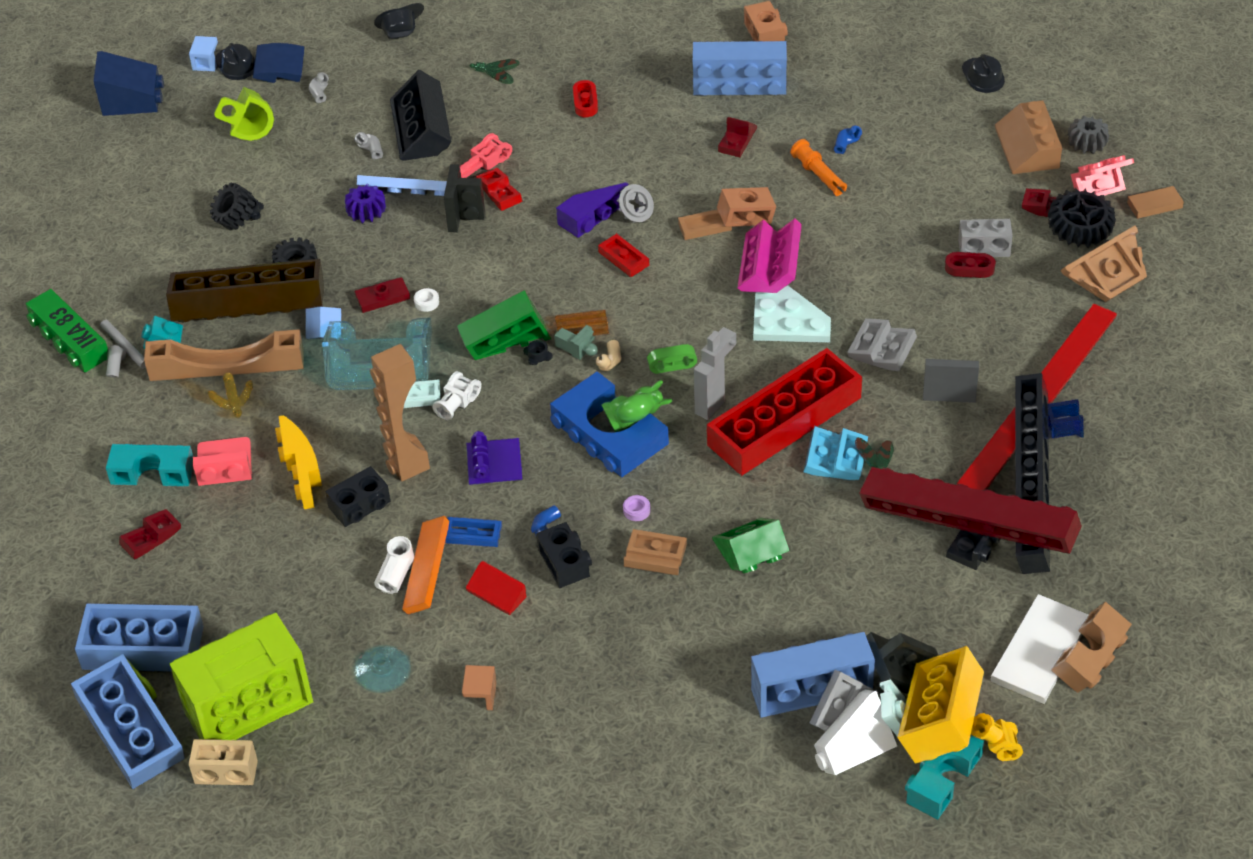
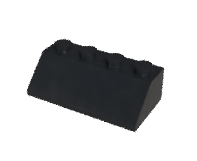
M418 69L390 98L401 161L438 156L452 142L441 83Z

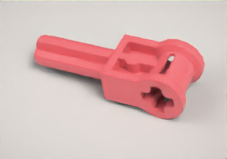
M488 134L481 143L470 150L472 158L460 166L461 178H467L481 167L489 171L498 163L504 162L510 157L512 146L507 142L503 143L500 141L496 134Z

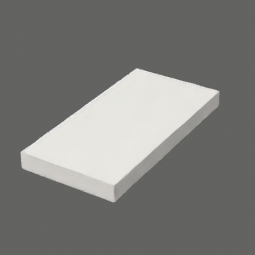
M1038 594L992 673L991 682L1045 704L1059 678L1051 669L1064 650L1080 641L1082 634L1078 630L1088 617V614Z

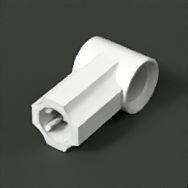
M404 536L394 537L387 544V556L374 582L375 587L382 592L389 594L398 593L407 571L412 568L414 553L410 540Z

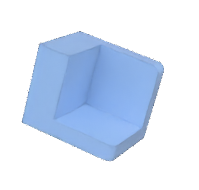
M195 36L189 52L193 70L215 71L217 64L214 51L218 43L217 37Z
M315 307L306 309V339L341 338V308Z

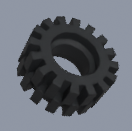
M231 182L229 185L225 184L223 190L219 189L217 191L219 193L218 196L214 195L213 199L215 202L210 205L213 208L210 210V214L212 215L211 218L229 230H237L239 226L242 227L244 225V220H249L248 214L253 213L251 207L255 206V202H253L255 198L250 191Z
M294 237L289 238L290 242L283 240L281 241L282 246L277 244L275 246L276 249L272 251L273 263L291 262L288 260L296 257L302 258L298 261L318 259L314 244L310 243L308 239L303 241L300 237H298L297 241H294Z

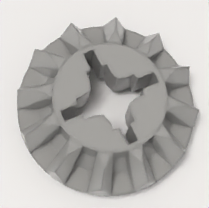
M632 184L620 191V197L617 200L620 205L618 211L623 212L625 215L624 219H630L632 223L644 222L650 218L653 213L654 202L647 189L640 185ZM634 199H635V203H636V204H639V206H640V207H638V208H636V209H634V205H632V204L629 203V202L633 201Z

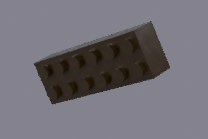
M321 259L173 272L170 274L166 292L171 321L185 323L192 319L203 318L204 320H213L223 316L237 318L244 314L265 315L268 312L276 311L289 313L298 309L306 310L308 308L323 307L324 280Z

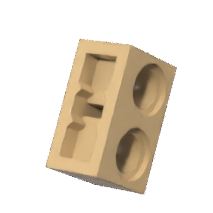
M194 739L189 767L195 784L253 785L258 760L253 741Z

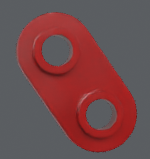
M589 80L576 82L573 85L575 113L580 117H592L598 112L596 85Z

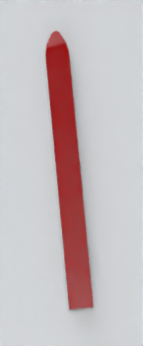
M1093 304L1041 373L1048 390V407L1114 321L1117 313ZM1015 408L957 484H964L969 488L978 490L988 489L1015 453Z

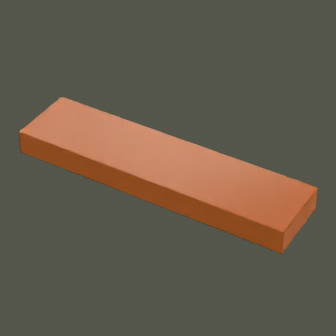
M445 516L422 522L402 608L407 614L431 607L450 522Z

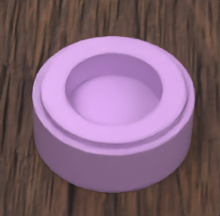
M640 495L630 496L623 503V513L631 521H642L650 514V502L647 498Z

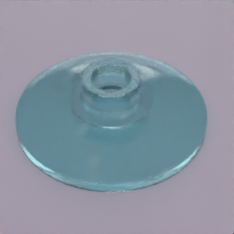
M380 645L366 650L359 656L354 666V676L358 684L364 689L376 693L397 689L405 683L411 672V663L407 654L401 649L389 645Z

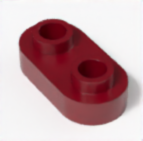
M952 252L945 258V271L952 276L987 278L995 272L996 261L993 256L986 253Z

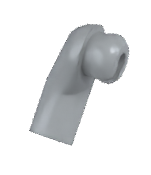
M364 132L356 134L355 142L360 148L369 150L373 159L383 157L381 144L376 136L365 134Z

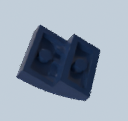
M288 43L257 45L253 78L275 83L277 77L300 82L305 46Z

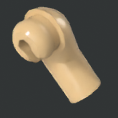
M611 340L607 343L608 355L601 354L602 359L599 356L597 357L596 365L599 366L600 370L610 371L621 362L620 346L617 340Z

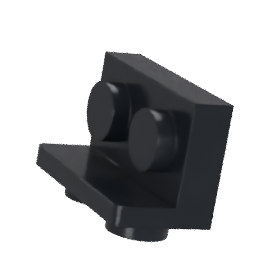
M960 530L947 550L946 558L977 570L981 562L986 563L988 561L993 543L998 544L1001 539Z

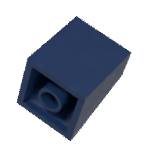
M97 51L93 82L102 116L158 112V105L163 101L160 88H164V78L162 74L159 75L157 65L104 51Z

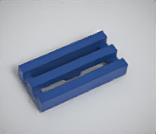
M448 517L450 522L445 543L498 547L502 521ZM452 527H466L467 529H456ZM478 528H479V529H492V530H494V531H482V530H478Z

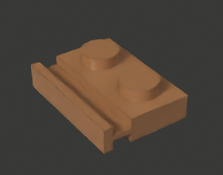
M633 529L626 550L627 553L624 556V567L678 575L687 546V538Z

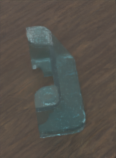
M431 318L411 320L407 325L406 338L356 339V331L352 324L347 321H329L322 341L327 384L335 390L375 388L376 384L370 374V369L373 368L371 356L399 344L404 347L414 362L415 382L427 381L430 371Z

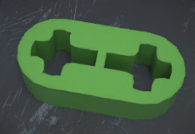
M683 344L653 350L648 354L647 361L650 371L658 374L692 368L697 363V356L693 346Z

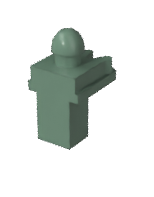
M588 325L577 335L564 328H561L554 335L555 346L572 354L573 357L579 360L585 354L594 356L598 352L597 346L592 343L595 339V336H593L594 331Z

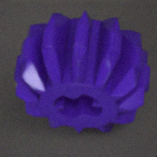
M368 183L362 187L358 185L357 189L351 188L349 194L345 195L346 213L352 217L353 221L360 219L363 224L365 220L369 219L373 222L374 217L381 218V214L385 212V195L383 191L378 189L377 185L372 187Z

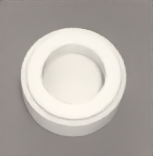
M428 288L419 290L414 295L415 307L424 312L436 309L439 305L438 293Z

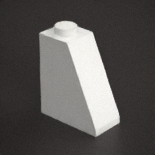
M863 690L858 693L815 743L814 746L817 751L815 759L822 771L837 775L897 747L890 727L882 719L881 702L876 691Z

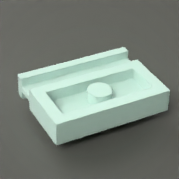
M890 679L880 683V687L884 691V693L880 694L882 719L898 737L907 699Z

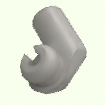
M323 72L318 73L317 77L309 84V91L317 103L326 100V95L323 91L328 85L329 77Z
M118 345L111 346L108 349L107 377L119 378L120 363L125 359L126 351Z

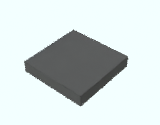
M925 359L923 400L976 403L979 361Z

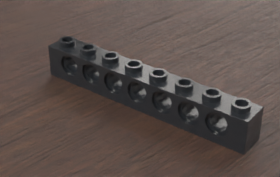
M1042 373L1015 376L1016 496L1029 501H1042L1049 505L1048 390ZM1016 542V558L1022 574L1050 572L1049 549Z

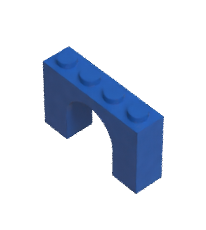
M597 371L550 403V419L556 428H562L567 432L573 442H579L584 446L591 457H597L601 460L608 471L615 472L622 478L669 444L668 427L650 413L624 431L610 433L594 428L590 421L603 411L601 404L611 402L616 398L615 385Z

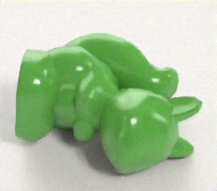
M662 380L653 386L639 388L630 397L620 395L611 402L601 404L614 432L630 428L648 414L655 413L661 405L672 402V399H663L662 393L658 390L663 384Z

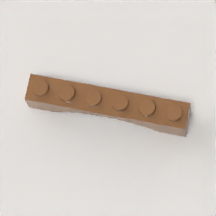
M300 330L274 331L266 338L254 344L227 350L195 348L174 340L146 341L144 362L150 381L304 369V348Z
M399 344L371 356L373 368L370 369V374L376 384L373 391L379 402V406L376 409L382 420L380 430L386 441L383 443V448L388 456L386 465L392 475L396 474L402 482L430 469L428 453L415 435L406 432L403 428L402 413L404 403L411 387L416 381L412 358L404 347Z

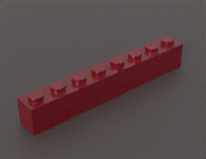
M871 467L859 493L865 507L871 510L1067 554L1071 553L1082 527L1077 511L1067 506H1052L1038 500H1024L1015 495L1006 496L996 494L987 489H973L964 484L954 485L945 483L940 479H926L913 473H898L889 468Z

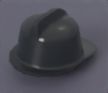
M414 3L401 8L387 10L375 18L374 25L379 29H383L389 39L407 37L413 33L415 19L422 14L424 5Z
M230 43L229 46L216 54V64L226 78L242 80L253 75L255 59L246 46Z
M981 54L980 57L968 59L962 65V71L969 85L978 92H995L1000 90L1005 83L1001 64L992 56Z

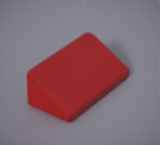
M484 561L479 563L466 586V591L508 615H511L527 597L526 586L522 582Z

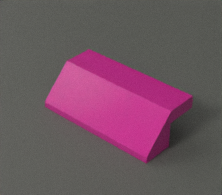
M794 218L779 231H776L763 219L746 232L737 287L740 291L778 293L795 280L802 225L798 220Z

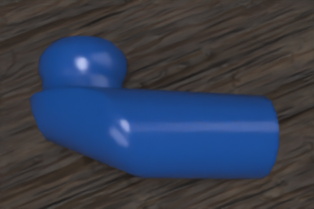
M854 125L838 133L834 146L835 153L844 154L847 145L855 143L860 139L862 130L859 126Z
M555 505L534 517L531 525L532 533L534 532L536 535L537 532L548 529L546 527L547 524L561 517L560 511Z

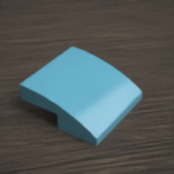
M815 426L811 433L803 472L816 476L859 480L864 458L856 449L855 440L859 439L862 444L864 443L867 446L868 436L844 428L840 434Z

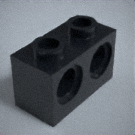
M371 466L325 491L328 508L344 527L361 521L366 515L375 510H381L391 502L388 485Z
M567 522L536 533L538 551L559 588L590 577L589 566L592 565L591 557L587 550H582L578 533L575 530L571 531Z

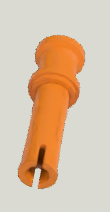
M801 139L794 143L790 154L793 158H798L802 162L805 170H812L835 196L843 194L837 188L838 186L844 192L846 191L847 184L822 161V156L818 151H813L810 148V144L806 139Z

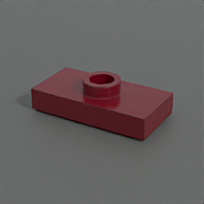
M402 277L355 290V297L362 313L410 299L409 291Z

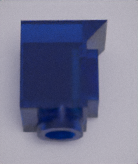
M1078 399L1048 404V427L1052 439L1072 435L1084 438L1083 415L1079 414Z

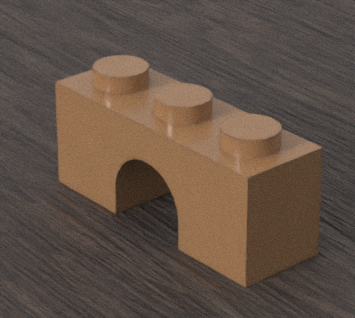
M1104 602L1090 612L1078 630L1088 640L1090 649L1080 641L1076 642L1064 650L1051 671L1076 692H1080L1086 687L1092 689L1102 677L1099 674L1102 668L1105 669L1114 660L1115 656L1112 654L1114 650L1120 648L1128 639L1126 632L1132 624L1107 602Z

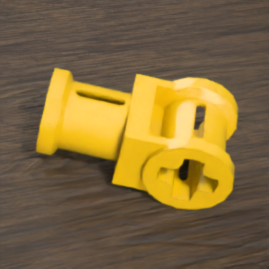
M980 713L974 717L971 734L976 738L986 740L989 750L995 753L999 760H1016L1023 754L1022 746L1017 741L1018 729L1015 723L1006 722L1001 718L994 722L993 717L985 713Z

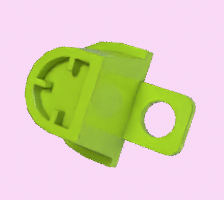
M243 87L237 101L227 97L221 98L214 112L217 119L231 124V136L248 141L258 140L266 136L272 129L274 122L273 111L269 104L262 99L259 93ZM224 106H233L231 116H226L222 113Z

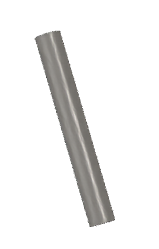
M103 320L100 327L121 348L125 349L126 353L141 369L145 368L144 356L108 320Z

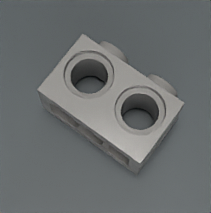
M1010 219L960 220L959 251L986 253L993 257H1010L1013 237Z

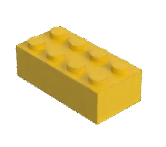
M967 646L916 663L897 737L915 764L925 760H934L938 756L950 752H958L968 747L984 671Z

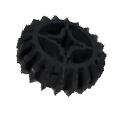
M1077 188L1072 192L1066 190L1063 195L1058 194L1056 200H1053L1050 205V210L1048 211L1049 228L1052 229L1053 235H1058L1059 241L1066 240L1068 246L1071 243H1075L1077 248L1081 244L1089 248L1091 243L1098 246L1100 241L1105 242L1113 232L1116 222L1115 208L1111 207V201L1105 200L1104 195L1097 196L1096 191L1090 193L1087 192L1086 188L1083 191H1078Z

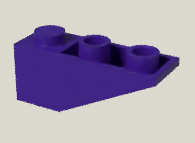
M625 182L573 195L556 207L558 225L577 238L584 233L590 232L594 226L602 220L608 219L613 212L620 208L619 202H617L620 197V191L629 184Z

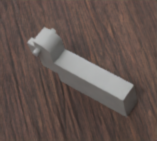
M725 327L719 332L713 331L707 338V344L701 350V362L694 368L695 414L706 420H709L725 402L724 357L737 343L736 333Z

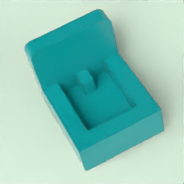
M154 316L151 323L145 324L141 334V338L144 339L143 349H145L146 341L174 340L181 343L183 325Z

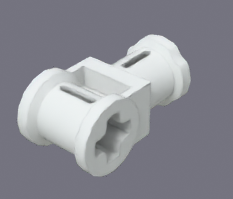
M454 372L443 388L444 396L433 404V411L438 417L447 421L452 419L454 416L453 412L458 407L465 409L470 402L477 398L481 391V381L477 379L470 380L463 377L461 372Z

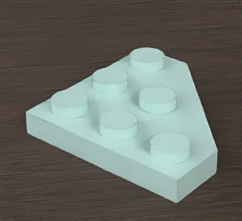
M788 285L778 293H755L753 340L830 342L831 318Z

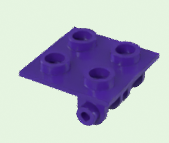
M477 431L471 437V443H466L469 485L523 480L519 438L487 441L486 435L481 431Z

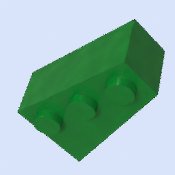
M525 290L457 326L464 344L474 360L506 352L505 348L520 344L521 347L528 346L530 341L543 338L544 341L552 339L541 315Z

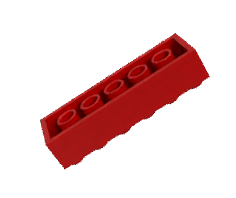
M825 348L707 424V446L743 476L812 431L815 426L818 427L861 399L862 376L832 351Z

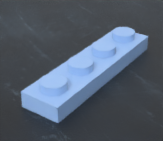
M357 175V185L365 186L368 183L370 187L376 185L377 187H388L387 192L402 193V188L411 189V194L425 195V190H432L434 195L444 196L447 181Z

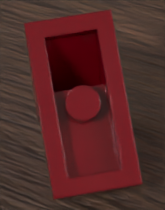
M727 117V131L718 145V152L740 158L755 133L757 125Z

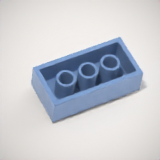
M786 41L693 42V95L786 94Z
M86 604L75 651L82 670H95L123 654L137 671H172L170 663L174 662L175 659L199 650L204 626L198 606Z
M865 632L846 634L843 637L818 640L811 644L791 646L787 649L763 652L759 655L751 656V690L760 717L818 705L834 670L840 671L873 689L875 658Z
M123 654L71 683L75 698L132 789L185 759L181 744Z

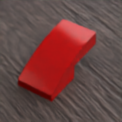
M495 168L476 176V178H482L484 192L501 211L523 202L521 193L510 185L508 176L500 169Z

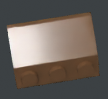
M1044 101L1020 103L995 124L996 132L1012 174L1060 168L1062 146Z

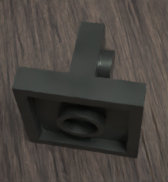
M450 164L444 193L448 232L458 233L460 219H485L482 178H461L460 164Z
M872 632L866 635L875 658L874 665L881 681L884 682L891 679L899 691L906 694L909 693L916 663L939 656L936 648L902 633L892 637L890 640Z

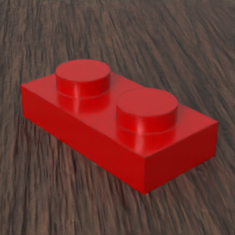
M617 233L598 245V252L629 277H633L650 266L649 258Z

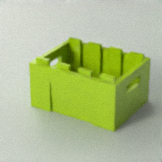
M277 613L254 621L253 624L229 633L226 637L200 647L201 649L188 653L170 663L184 713L200 740H237L313 703L302 652Z

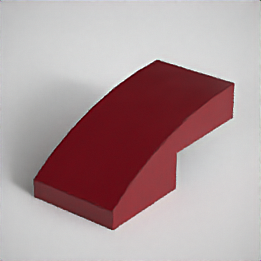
M1026 188L1022 209L1038 216L1048 217L1050 205L1053 200H1056V197H1051V190Z
M167 509L143 518V527L119 536V544L135 560L171 538L181 529V523Z

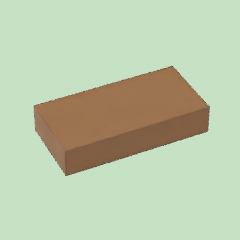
M1171 186L1128 196L1127 203L1138 219L1183 208L1184 201L1175 187Z
M718 209L678 218V224L685 240L732 230V227H725Z

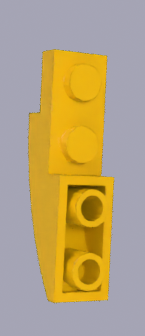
M284 415L279 416L280 427H276L275 431L277 442L283 445L278 447L280 462H286L287 471H292L293 479L299 480V484L294 485L296 499L302 500L304 509L315 508L312 487L322 486L315 453L303 432Z

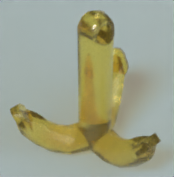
M227 372L223 375V381L228 400L220 397L212 390L208 391V395L218 406L231 410L235 418H240L242 416L240 407L249 399L253 389V382L251 380L247 381L243 392L238 397L234 377L231 373Z

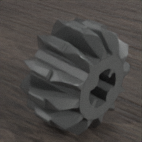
M1082 116L1081 119H1074V122L1070 124L1068 129L1069 145L1074 146L1075 151L1081 149L1083 154L1087 151H1090L1092 154L1096 150L1102 151L1109 140L1108 124L1103 123L1102 119H1094L1093 116L1091 118Z

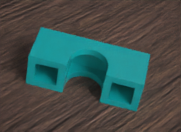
M112 444L106 465L111 485H137L138 478L143 472L156 469L159 470L163 486H189L194 468L191 446L155 444Z
M971 734L968 747L961 751L950 752L938 756L934 760L922 761L918 774H912L905 785V790L907 791L906 803L938 820L953 799L955 784L945 778L942 773L956 771L968 777L982 757L984 740L976 738Z

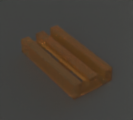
M605 310L555 316L557 332L564 328L577 335L588 325L594 331L593 336L609 334Z

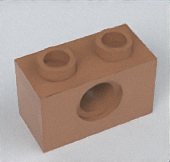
M770 1L744 6V24L753 41H785V36L788 34L785 22L780 20L778 9H774Z
M768 187L730 188L721 190L717 209L725 227L755 226L763 219L768 224H771L776 205Z

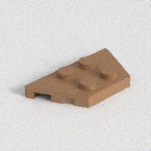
M1131 227L1065 266L1061 273L1104 302L1111 300L1147 277L1145 265L1142 262V249L1137 246L1135 236L1138 233L1137 227Z

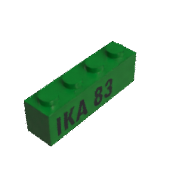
M52 289L26 303L28 310L26 317L29 323L34 328L38 326L43 337L47 341L51 339L60 354L65 353L73 367L78 366L86 373L107 360L108 347L106 341Z

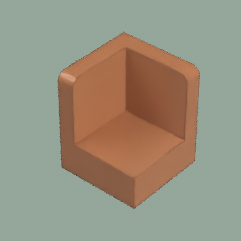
M466 665L462 688L463 697L485 698L487 710H493L497 683L495 667Z

